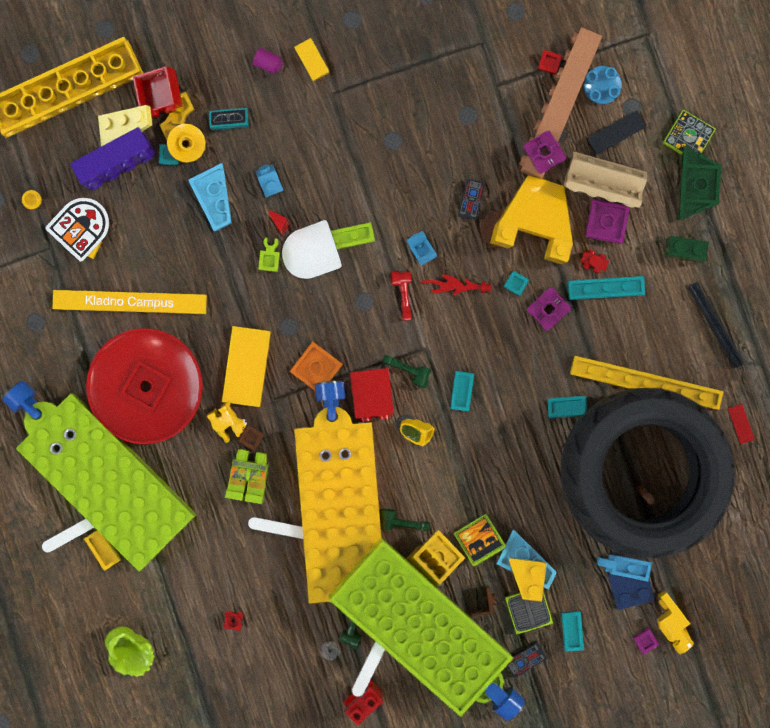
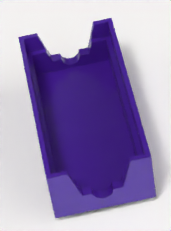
M137 127L70 163L81 185L88 190H96L102 186L103 182L107 180L113 181L119 177L120 173L135 169L136 164L150 161L156 153L146 134L142 133L141 129Z

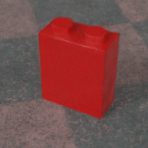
M389 369L350 373L355 418H360V422L371 421V417L379 416V420L389 419L390 415L394 414Z

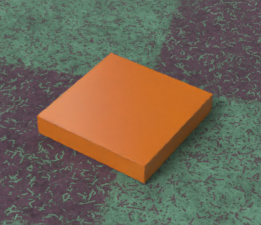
M312 341L289 372L316 391L315 384L317 382L331 381L343 364Z

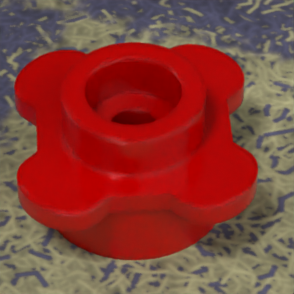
M226 611L223 627L227 630H241L243 613Z

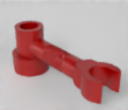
M391 271L392 286H400L403 321L411 320L407 284L411 283V272Z

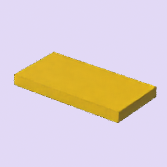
M232 327L222 402L229 401L233 404L261 407L271 331Z

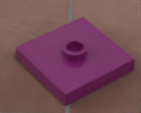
M592 199L585 237L623 244L630 207Z

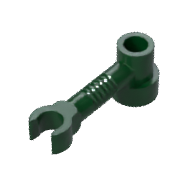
M385 355L382 363L414 375L412 383L426 389L431 369L424 366L417 369Z
M381 509V529L392 530V527L396 526L430 531V522L396 519V510Z
M351 620L347 632H342L339 642L350 645L349 648L357 650L362 635L355 633L357 624Z

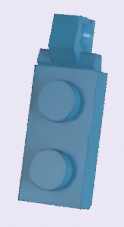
M609 554L608 559L597 557L596 562L598 566L606 567L605 571L610 572V574L649 581L652 562L615 554Z

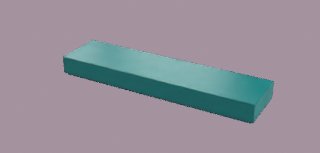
M644 276L567 281L568 300L645 295Z

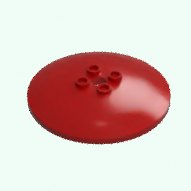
M142 328L123 332L110 339L101 347L90 365L86 391L94 416L115 437L135 444H153L177 435L191 422L201 402L203 382L199 364L193 353L183 342L166 332ZM144 381L151 383V389L148 392H144L141 388V384Z

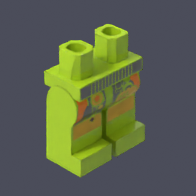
M239 449L236 458L232 462L225 498L242 501L245 497L247 502L262 504L269 466L267 464V453L256 452L254 462L248 460L249 450Z

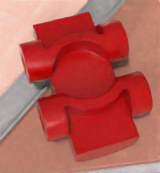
M590 249L588 252L584 251L580 260L583 263L582 268L589 270L590 266L594 267L593 272L600 274L601 270L606 271L609 263L606 255L599 253V256L595 255L596 252Z

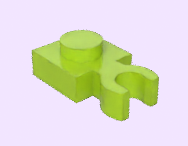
M265 237L264 246L266 251L260 250L258 270L278 272L280 252H275L279 245L278 239H275L274 245L270 246L268 245V238Z

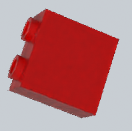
M165 66L133 76L139 107L144 105L150 106L151 118L159 117L160 113L176 112L177 108L183 107L175 69Z

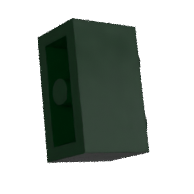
M671 235L666 238L663 257L702 263L707 259L709 242Z

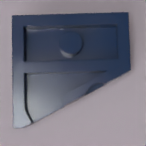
M607 573L617 610L655 601L650 581L647 582Z

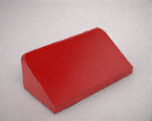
M269 211L268 214L284 236L289 226L288 219L278 213Z

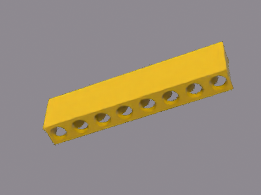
M125 37L119 38L1 92V134L8 138L133 81V76L143 74L129 41Z

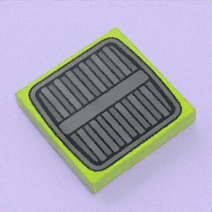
M520 592L505 596L516 635L553 624L544 592L542 601L522 599Z

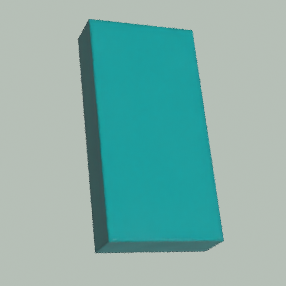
M455 371L450 409L469 411L474 373Z
M587 396L548 399V416L550 419L579 417L588 410Z
M581 611L561 612L564 651L584 650Z

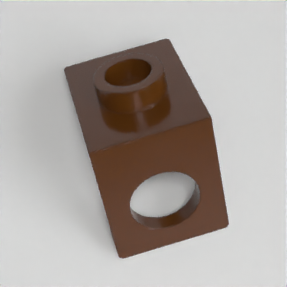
M489 585L485 586L488 608L470 611L471 617L494 614L493 605H496V598L494 593L491 594Z

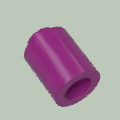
M260 47L255 54L253 65L275 74L276 71L280 72L283 61H281V56Z

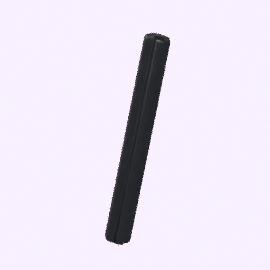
M697 282L691 284L688 290L735 368L743 365L742 357Z

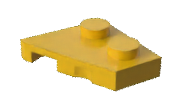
M509 558V563L522 599L542 601L546 562Z

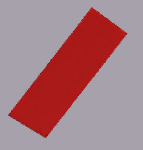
M743 404L728 408L740 444L755 440Z

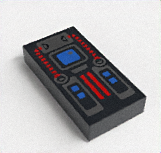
M471 179L466 180L458 217L476 221L486 183Z
M536 641L513 655V659L507 667L513 677L517 678L548 658Z

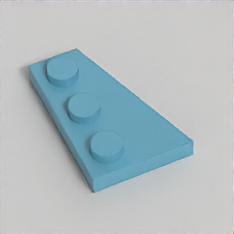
M223 163L189 179L188 181L214 232L232 224Z
M512 529L505 544L506 548L502 550L496 564L512 571L509 558L546 561ZM547 562L544 588L549 590L557 572Z

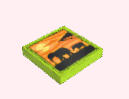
M487 514L453 533L473 567L506 548L505 543Z

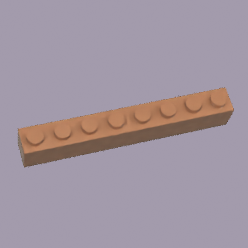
M582 27L578 33H574L571 39L573 47L571 50L567 49L563 58L566 61L564 68L560 67L556 78L559 80L557 85L553 84L548 95L551 96L549 103L545 102L541 113H544L542 120H537L534 130L537 132L534 138L550 130L556 142L559 141L601 41V35ZM546 148L540 150L544 157L549 154ZM523 154L519 163L522 166L520 171L542 179L545 172L539 175L528 155Z

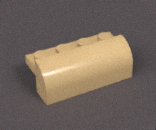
M573 151L564 186L573 192L581 191L591 197L599 196L609 202L617 201L624 203L627 207L640 208L642 193L647 182V172Z

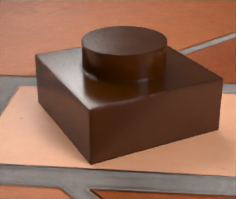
M248 425L239 442L256 451L265 434Z

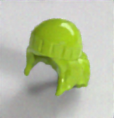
M118 626L107 634L105 647L109 652L108 661L115 671L123 675L128 674L138 677L143 676L145 671L150 670L149 666L153 665L152 662L155 656L148 639L140 634H135L132 629L125 626Z

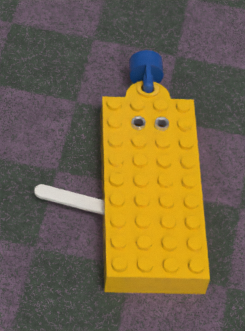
M342 380L317 382L315 384L316 401L324 400V409L316 416L314 427L294 429L302 526L256 517L251 518L248 522L251 529L304 539L309 603L331 602L329 594L382 537L372 422L352 424L349 414L339 407L338 399H345L344 382Z

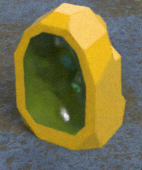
M405 419L400 424L401 434L407 440L420 446L426 445L431 440L435 429L431 424L424 423L418 419Z

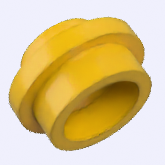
M34 190L26 191L22 196V203L28 209H36L41 204V196Z

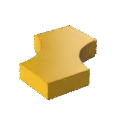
M186 92L180 94L183 107L177 108L176 112L169 113L167 119L160 124L166 140L170 131L174 127L184 124L187 116L195 110Z

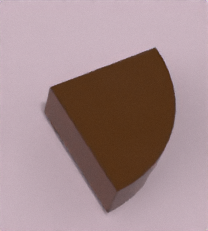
M642 484L634 487L646 504L650 505L655 501L654 497L646 491Z

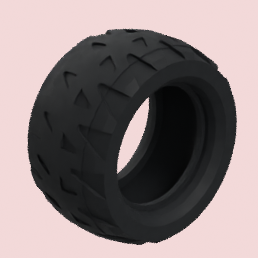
M633 388L601 399L575 423L562 453L561 484L564 497L572 515L592 538L605 547L623 555L643 559H656L688 550L712 533L725 516L730 505L735 485V465L726 435L716 420L701 405L674 391L661 388ZM654 424L672 433L683 446L689 463L688 484L678 503L666 513L648 519L629 518L621 514L606 495L602 481L604 458L609 447L622 433L639 425Z

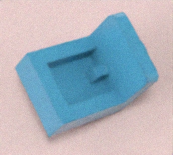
M273 164L263 165L256 171L265 197L283 191Z
M423 231L412 235L407 240L410 250L421 266L437 257L435 250Z

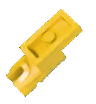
M662 590L657 594L660 598L658 602L666 612L657 619L658 627L668 641L673 642L672 645L679 654H683L694 644L686 630L690 623L668 593Z

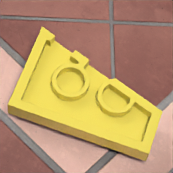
M144 105L98 116L101 147L137 127L143 132L152 126L150 106Z

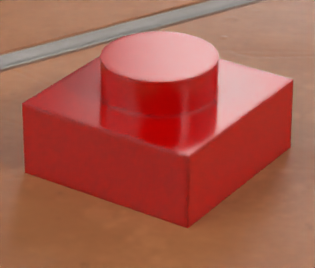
M544 50L537 70L556 75L562 55Z

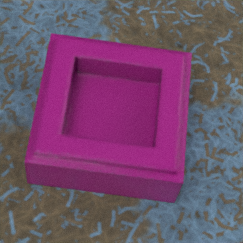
M649 628L633 637L634 642L643 655L660 645Z

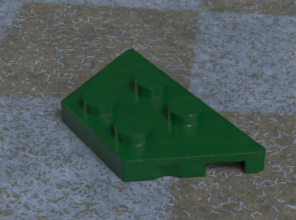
M683 146L678 220H684L719 204L722 165L692 150L689 146Z

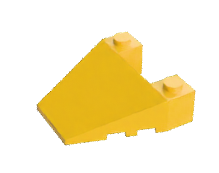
M528 175L500 219L496 222L490 243L510 248L514 245L517 230L549 239L544 257L545 260L558 264L567 263L573 241L564 186Z

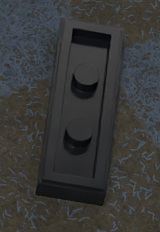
M635 111L588 137L587 141L596 156L645 129L646 125L638 111Z

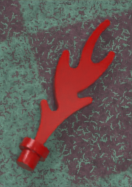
M444 274L442 277L447 279L446 283L438 280H423L420 282L421 284L434 283L440 286L439 289L431 290L432 293L448 292L456 289L453 295L473 289H481V293H485V291L491 292V284H486V282L482 281V285H477L465 279L467 285L464 286L458 279Z

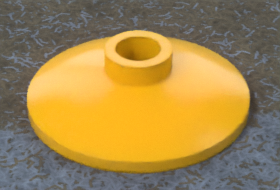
M181 124L170 131L167 138V148L176 160L185 163L193 162L203 154L205 138L197 127L191 124ZM182 141H187L189 146L183 147Z

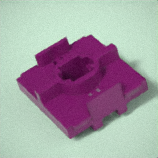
M550 130L525 143L523 146L539 175L566 159L559 143L556 142ZM543 148H546L549 153L545 157L540 152Z
M549 287L527 310L545 330L549 331L571 310V306L557 294L553 287ZM550 303L555 309L548 315L543 309Z

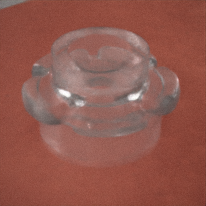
M333 641L326 642L321 647V655L328 660L336 659V656L340 653V648Z

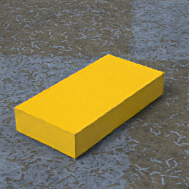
M311 38L294 47L312 81L329 73Z
M98 530L84 538L104 571L122 560L113 545Z

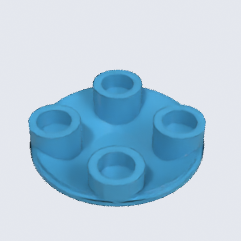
M598 66L587 73L583 87L586 96L592 102L607 104L618 97L622 82L615 68Z

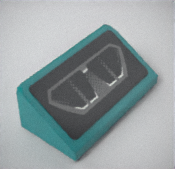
M238 108L209 111V127L211 130L249 127L248 109Z

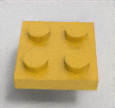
M439 530L406 558L409 563L435 586H439L465 559Z

